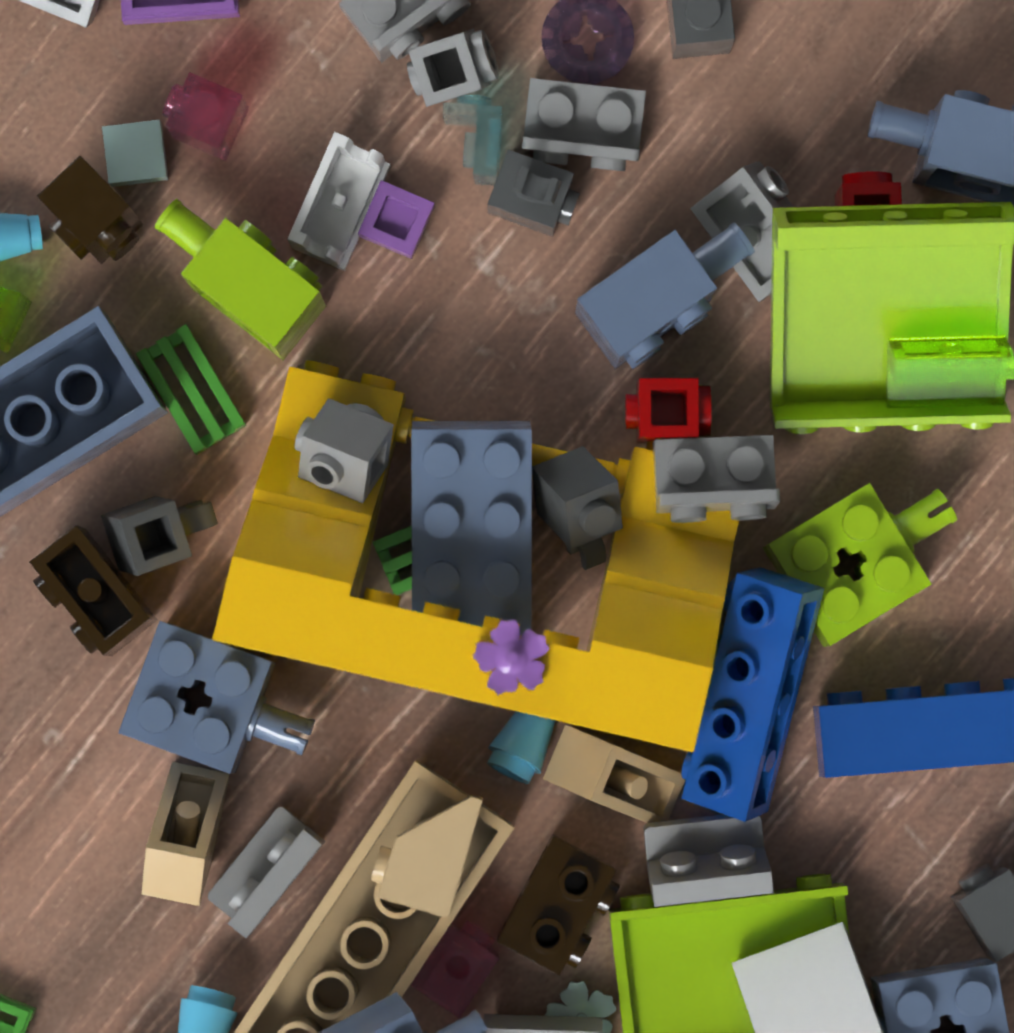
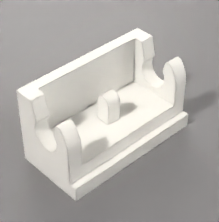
M334 132L288 236V241L292 249L345 271L360 238L358 231L381 180H385L391 164L385 162L384 156L374 149H371L370 152L355 146L349 137Z

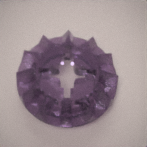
M560 0L552 7L545 18L541 36L542 49L551 69L556 70L569 82L596 85L610 77L617 76L631 57L634 45L633 25L628 13L616 0ZM582 16L587 17V24L591 25V30L594 34L612 35L611 37H605L604 41L596 43L593 61H588V54H584L582 45H572V42L563 44V42L570 41L571 38L579 36Z

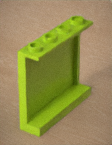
M977 202L772 208L770 410L775 429H785L794 434H809L823 427H843L851 432L863 433L873 431L877 426L901 425L903 428L912 431H926L938 424H960L968 429L979 430L990 428L994 423H1011V413L1005 401L1012 251L1014 245V207L1012 203Z
M828 873L796 877L797 888L773 890L771 894L658 907H654L652 893L620 897L621 908L608 909L622 1033H755L732 962L840 922L844 923L849 934L845 895H848L847 886L841 882L832 883L831 874Z

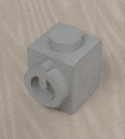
M473 28L408 50L411 62L407 63L409 79L416 95H423L426 107L481 90L491 85V81L499 78L496 55L484 30L475 32Z
M328 398L315 418L307 417L303 421L296 436L295 450L301 452L298 477L314 483L323 489L331 490L364 503L388 466L394 424L384 421L382 416L367 405L358 403L344 405Z

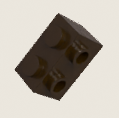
M81 155L37 195L56 217L49 227L81 260L91 253L101 265L109 257L117 261L127 254L140 239L136 231L143 226V223L130 206Z
M75 525L29 562L39 574L33 580L36 587L54 608L61 603L76 621L70 626L71 631L91 654L99 650L104 656H113L158 620L90 533L83 527Z
M552 834L499 932L497 942L558 976L561 975L566 964L576 969L592 939L591 936L583 932L593 913L596 912L604 916L619 890L620 885L612 881L616 869Z

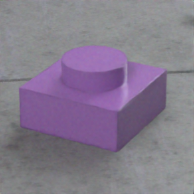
M381 180L358 231V236L413 259L435 208V203Z

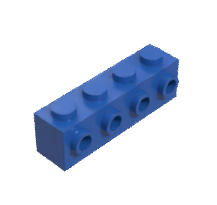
M762 567L738 572L736 578L731 580L726 589L723 610L727 612L722 634L718 636L713 672L694 752L688 751L682 765L681 775L686 782L681 799L743 822L768 812L824 592L823 587Z
M1014 678L1003 679L1004 691L981 692L980 681L944 684L945 695L922 697L921 686L887 688L885 689L886 700L863 702L862 691L826 693L827 705L813 706L819 777L830 778L1014 762Z

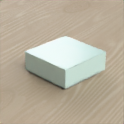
M160 119L102 126L108 183L111 187L169 180L163 128Z

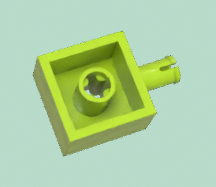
M179 199L171 202L158 218L154 228L164 233L194 257L181 273L192 290L284 361L326 308L320 293L323 286L318 282L319 277L292 256L286 264L274 256L277 250L271 245L273 243L272 240L246 220L238 228L225 218L215 230L186 208Z
M868 483L763 547L778 573L824 588L814 628V633L823 647L835 644L932 585L913 554L915 552L913 546L958 520L952 506L931 518L928 517L929 512L948 501L938 488L932 491V494L894 516L891 512H887L873 487ZM839 550L846 557L855 555L859 561V565L854 568V573L857 577L854 581L848 574L838 577L833 570V567L837 566L840 562L837 555Z

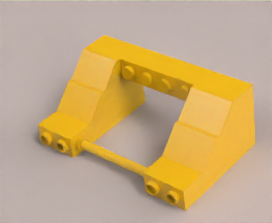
M305 360L303 369L289 366L273 436L232 556L212 640L694 752L714 665L734 540L739 520L731 519L730 511L707 512V520L691 523L671 522V513L656 514L654 441H648L645 449L634 447L630 460L619 458L618 464L596 458L618 480L619 494H622L620 505L623 528L613 532L586 651L577 649L579 637L544 630L543 635L546 637L545 641L549 650L541 657L531 659L544 664L545 668L542 673L543 683L538 684L534 690H529L517 678L516 691H506L498 695L493 689L487 687L488 679L495 669L488 672L481 671L479 662L473 658V654L476 652V644L479 642H489L497 645L491 639L490 633L498 627L503 619L484 616L482 627L458 621L461 612L459 609L425 602L423 613L399 608L401 596L369 588L365 589L363 599L359 598L396 442L406 444L408 437L411 439L412 421L434 420L417 416L413 417L414 410L404 408L405 394L394 391L396 381L365 373L362 374L360 383L338 378V367ZM328 398L344 405L354 403L367 405L382 416L384 421L394 424L388 466L364 503L331 490L323 489L314 483L298 477L301 452L295 450L296 436L303 421L307 417L315 418ZM532 443V466L568 451Z

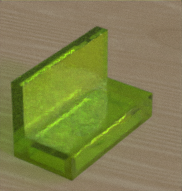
M1006 335L888 338L887 408L1004 405L1006 379H1014V353Z

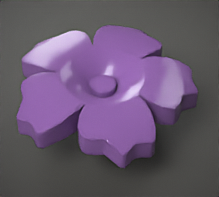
M501 620L498 627L490 633L491 639L497 645L489 642H479L476 644V652L473 654V658L479 662L481 671L488 672L495 669L488 679L487 687L493 689L498 695L506 691H516L517 678L529 690H534L538 684L543 683L542 673L545 666L542 662L531 659L541 657L548 652L549 647L546 644V637L544 635H536L532 630H527L520 638V630L516 620Z

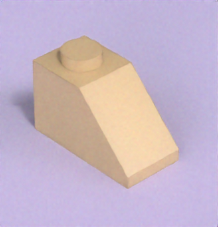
M566 724L543 777V780L645 823L669 820L685 782L681 773Z
M172 762L146 845L142 895L200 906L213 860L229 782V773Z
M471 795L398 835L395 838L392 849L381 846L371 877V881L382 884L378 898L449 918L483 798Z

